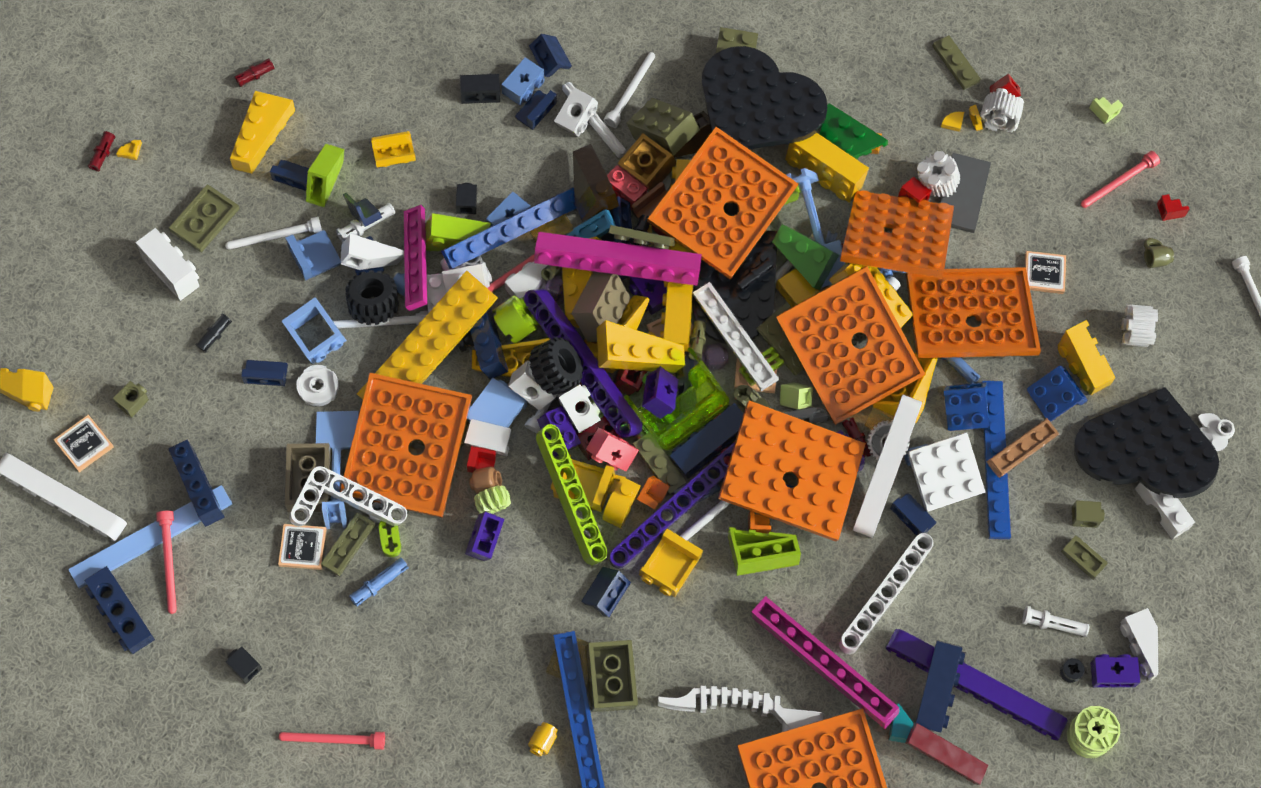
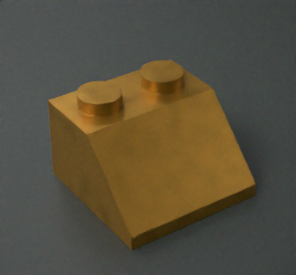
M642 133L617 164L650 191L660 182H663L672 171V167L676 166V160L671 153Z

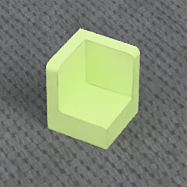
M1104 97L1100 100L1095 98L1089 109L1106 124L1120 113L1123 104L1117 100L1111 105Z
M795 382L782 384L780 405L794 409L812 407L813 387Z

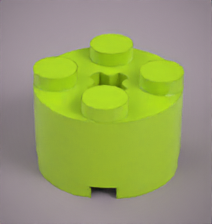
M512 296L492 310L493 313H496L494 319L505 336L510 334L513 337L510 340L513 343L521 341L535 331L539 325L526 306L523 297L519 299L516 296Z

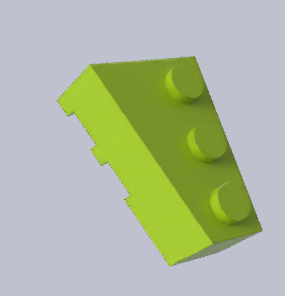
M432 213L425 223L426 251H441L489 228L491 223Z
M729 527L728 541L737 576L799 565L801 552L796 535L769 532V534L759 533L756 530L750 529L749 531H742Z

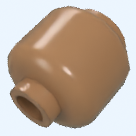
M493 467L476 469L469 479L471 489L475 490L478 494L490 487L501 486L502 476Z

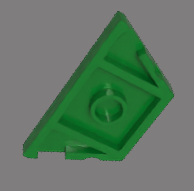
M829 103L827 105V116L824 124H822L819 135L855 159L872 153V149L881 145L882 147L888 145V140L832 104Z

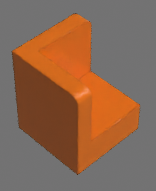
M651 476L647 479L637 500L655 510L661 505L670 485L655 476Z
M750 511L748 515V531L750 529L756 530L759 533L769 534L771 532L770 518Z

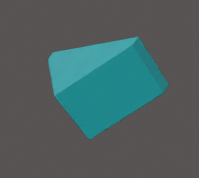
M897 704L899 714L890 724L888 740L905 743L914 723L900 704Z

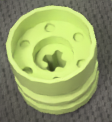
M1090 706L1083 709L1069 723L1067 729V741L1071 749L1085 758H1097L1104 755L1117 743L1120 736V724L1116 716L1109 709L1101 706ZM1094 727V729H1098L1099 733H1097V731H1093L1092 728Z

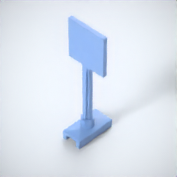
M803 168L801 169L802 174L799 176L791 173L786 175L798 183L800 193L803 194L815 241L839 254L822 286L823 288L832 285L829 279L846 262H840L842 253L840 240L825 244L811 193V183L819 181L817 173Z
M359 411L317 412L316 443L330 444L332 450V471L339 475L341 472V450L351 449ZM340 482L333 483V488L337 492H340ZM331 496L329 502H322L325 527L330 529V523H342L343 529H346L347 516L344 501Z

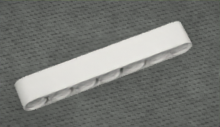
M902 395L853 531L873 538L918 417L922 401Z
M5 453L0 459V477L3 475L6 477L5 480L17 487L19 485L22 486L24 491L35 497L36 495L41 497L40 500L52 507L54 505L57 506L59 511L70 517H76L75 520L87 527H93L94 531L104 537L109 536L112 538L111 541L115 542L127 525L117 515L16 457Z
M921 533L915 537L844 632L839 642V648L843 653L853 654L857 651L915 573L933 546V539L930 535ZM923 542L926 544L927 548L922 549L918 546L917 543ZM912 558L915 564L910 565L905 559ZM900 574L903 577V581H897L893 575ZM881 591H889L891 593V597L883 596ZM870 606H875V607H877L878 610H879V613H877V614L872 613V612L870 611L869 607H870ZM857 623H864L867 626V630H860L857 627ZM845 639H851V640H853L854 643H855V646H853V647L847 646V645L845 644L844 640H845Z

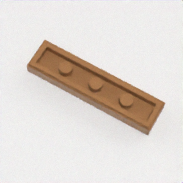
M1046 418L989 459L987 463L997 477L1000 478L1057 437L1059 433L1048 418Z

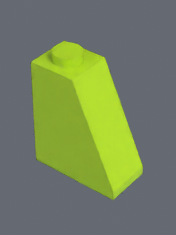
M329 144L324 145L308 170L306 202L325 207L343 165L344 149Z

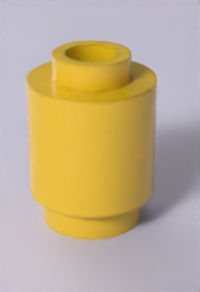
M542 722L541 726L536 728L528 743L529 751L538 757L547 755L557 738L556 733L558 730L554 726Z

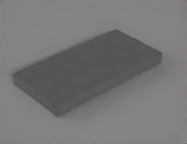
M953 153L952 158L956 162L960 173V183L957 184L956 192H953V195H949V197L942 196L940 203L954 206L952 228L974 233L991 162Z

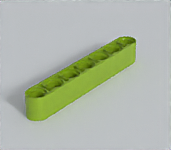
M546 425L536 434L537 444L581 555L587 564L596 565L607 557V548L560 430L555 425ZM545 432L551 435V440L545 437ZM553 451L558 453L559 460L553 457ZM560 471L566 473L567 479L561 477ZM568 490L574 493V499L569 497ZM576 510L582 513V519L577 517ZM584 530L589 531L590 539L585 537ZM592 549L597 551L598 559L593 557Z

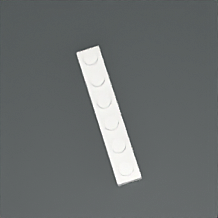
M709 282L694 291V298L759 389L763 391L777 382L778 376L712 284Z

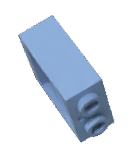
M316 297L282 320V323L312 364L323 361L327 354L338 350L347 341ZM320 313L335 334L309 351L295 330Z

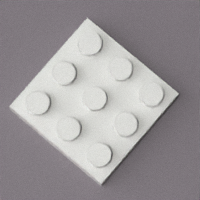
M962 433L907 452L922 502L927 512L985 493L967 433Z

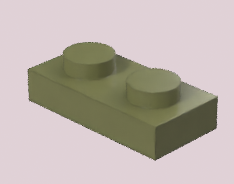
M1077 535L1061 551L1092 580L1108 564L1107 561Z

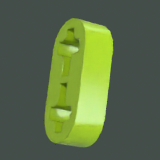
M380 521L379 533L382 551L387 557H396L401 552L398 526L392 527V534L388 535L387 530L383 529V527H386V523ZM391 539L393 540L394 546H397L394 548L393 552H390L389 549H386V547H389L388 540Z

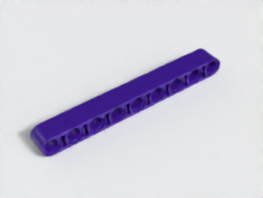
M545 289L528 290L524 295L526 306L550 339L555 337L566 339L577 351L583 368V376L580 381L582 385L586 386L590 396L620 437L640 434L642 431L641 420L604 368H599L598 360L551 294Z
M735 442L611 551L609 559L613 567L618 569L625 567L724 479L728 465L725 464L723 458L731 456ZM716 470L719 473V478L711 479L708 476V472ZM697 483L701 484L704 491L696 493L693 491L692 486ZM680 497L686 498L688 505L681 507L677 504L676 500ZM669 511L673 518L665 521L661 518V513ZM653 525L656 527L657 532L654 535H649L646 533L645 527ZM638 539L641 543L640 548H631L629 545L630 540ZM616 553H622L625 556V560L622 563H617L614 561L613 556Z
M895 629L886 646V650L890 653L891 651L896 653L897 657L909 663L913 662L916 667L927 673L929 672L935 647L901 629ZM964 662L963 665L958 664L956 673H960L958 685L953 687L966 694L968 692L973 694L974 698L985 704L990 703L996 710L1006 715L1007 713L1012 715L1013 719L1024 725H1031L1032 729L1045 736L1046 734L1051 736L1052 740L1058 741L1068 722L1066 717Z

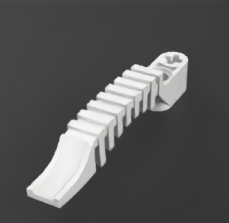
M700 686V688H693L691 692L680 698L658 697L659 707L695 712L696 698L700 697V713H706L707 698H710V709H716L717 699H720L721 707H726L727 699L731 700V707H736L738 701H741V708L745 709L748 702L752 703V712H757L758 706H762L761 716L767 717L768 713L773 714L782 724V732L824 720V713L782 708L780 696H775L772 700L770 693L759 695V692L753 691L752 694L748 693V690L740 692L738 688H732L731 691L727 690V687L717 689V686H711V689H706V686Z

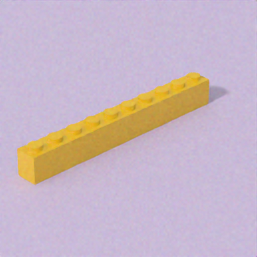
M677 159L676 167H672V179L676 181L691 160ZM675 242V247L669 246L668 249L692 253L677 242ZM664 281V287H667V294L663 293V306H666V312H662L661 324L665 326L664 331H660V338L684 345V352H689L693 285Z

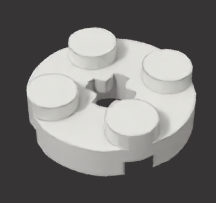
M310 366L303 371L304 373L301 374L300 378L298 377L297 391L300 398L307 405L324 406L336 398L339 390L338 378L326 366ZM319 381L320 384H324L323 387H321V389L316 390V388H312V386H315V382Z

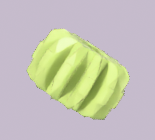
M502 485L485 489L474 497L475 506L479 513L488 512L494 514L506 509L511 504L508 490Z

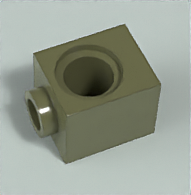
M131 381L113 398L116 406L131 418L149 399L146 395L147 390L139 383L135 385ZM133 395L137 396L135 400L128 401L129 397Z
M1076 500L1072 505V526L1097 528L1104 521L1105 512L1104 509H1101V502Z

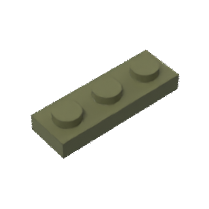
M950 35L933 43L932 47L963 90L980 82L981 78Z
M650 432L632 444L639 450L638 454L654 476L670 485L667 492L669 495L686 483V480Z
M357 512L322 561V567L340 577L375 527V522Z

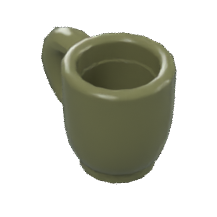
M1147 238L1144 241V259L1148 268L1167 266L1174 261V251L1171 247L1163 246L1160 241L1154 238Z

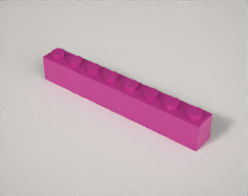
M538 232L534 263L697 286L702 254Z
M765 596L752 610V617L757 623L860 709L863 708L864 712L881 727L886 729L899 714V707L769 598Z

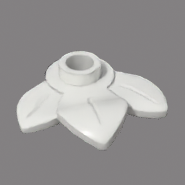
M1212 413L1199 415L1198 419L1203 426L1200 430L1213 444L1216 451L1223 450L1228 444V439L1234 435L1235 428L1233 423L1229 420H1221ZM1220 428H1226L1227 433L1222 432Z

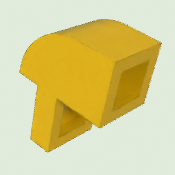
M622 477L607 502L602 520L622 528L631 511V506L641 489V485Z

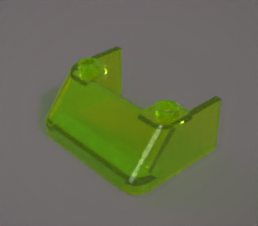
M691 347L687 350L697 362V365L688 373V379L692 386L676 397V407L671 414H667L659 419L642 406L637 409L628 395L624 396L658 444L665 450L675 448L692 433L724 411L729 405V397Z

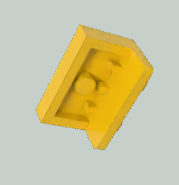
M409 131L371 138L377 168L416 161Z

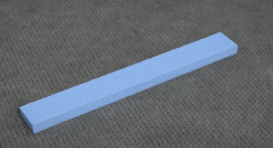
M222 485L213 489L221 510L232 505ZM192 502L173 511L174 521H172L170 526L171 538L201 522ZM155 521L69 568L68 570L78 588L80 589L87 585L84 580L107 566L112 571L163 543L162 528Z

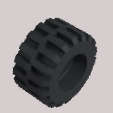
M371 270L368 273H365V271L361 272V275L353 277L354 280H349L345 294L348 312L354 320H358V323L361 324L365 322L366 325H371L372 323L379 325V322L385 323L388 321L387 318L391 319L394 317V313L398 311L399 300L397 286L393 278H390L388 274L383 275L381 271L374 272V270Z
M555 337L531 350L529 365L532 375L541 389L546 390L548 394H559L581 382L580 379L583 376L581 360L577 351L566 339Z

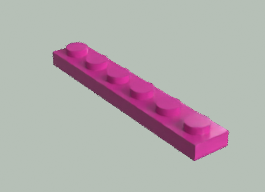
M422 205L404 211L405 307L409 311L427 305L425 208Z

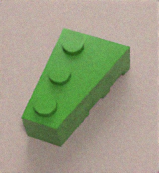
M783 224L772 241L810 285L818 290L822 288L839 256L838 253Z

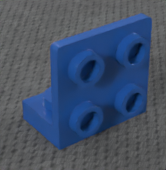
M1060 365L1027 388L1028 393L1042 414L1050 422L1074 405H1082L1088 401L1066 367Z
M987 382L949 385L945 387L944 398L949 431L989 427L986 395L988 392Z

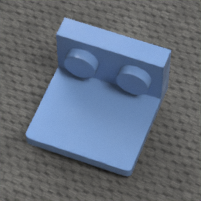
M325 230L301 241H296L293 234L286 237L288 248L305 281L341 265V259Z

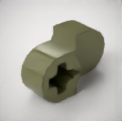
M740 385L735 389L734 397L737 403L744 409L749 400L770 408L768 402L750 386Z

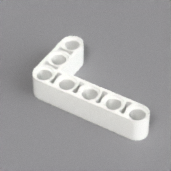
M319 466L314 468L309 474L289 516L293 525L298 527L305 525L310 519L323 492L392 526H398L404 522L407 517V511L402 505L325 467ZM317 472L322 473L325 480L320 483L316 482L314 474ZM341 482L344 490L342 492L335 491L333 483ZM307 491L314 493L315 500L312 502L305 500L304 493ZM358 491L362 493L363 500L355 501L352 496L353 492ZM373 501H379L382 504L381 511H375L372 508ZM298 510L303 511L306 515L305 520L298 521L294 513ZM393 510L399 511L401 513V520H394L391 517V512Z

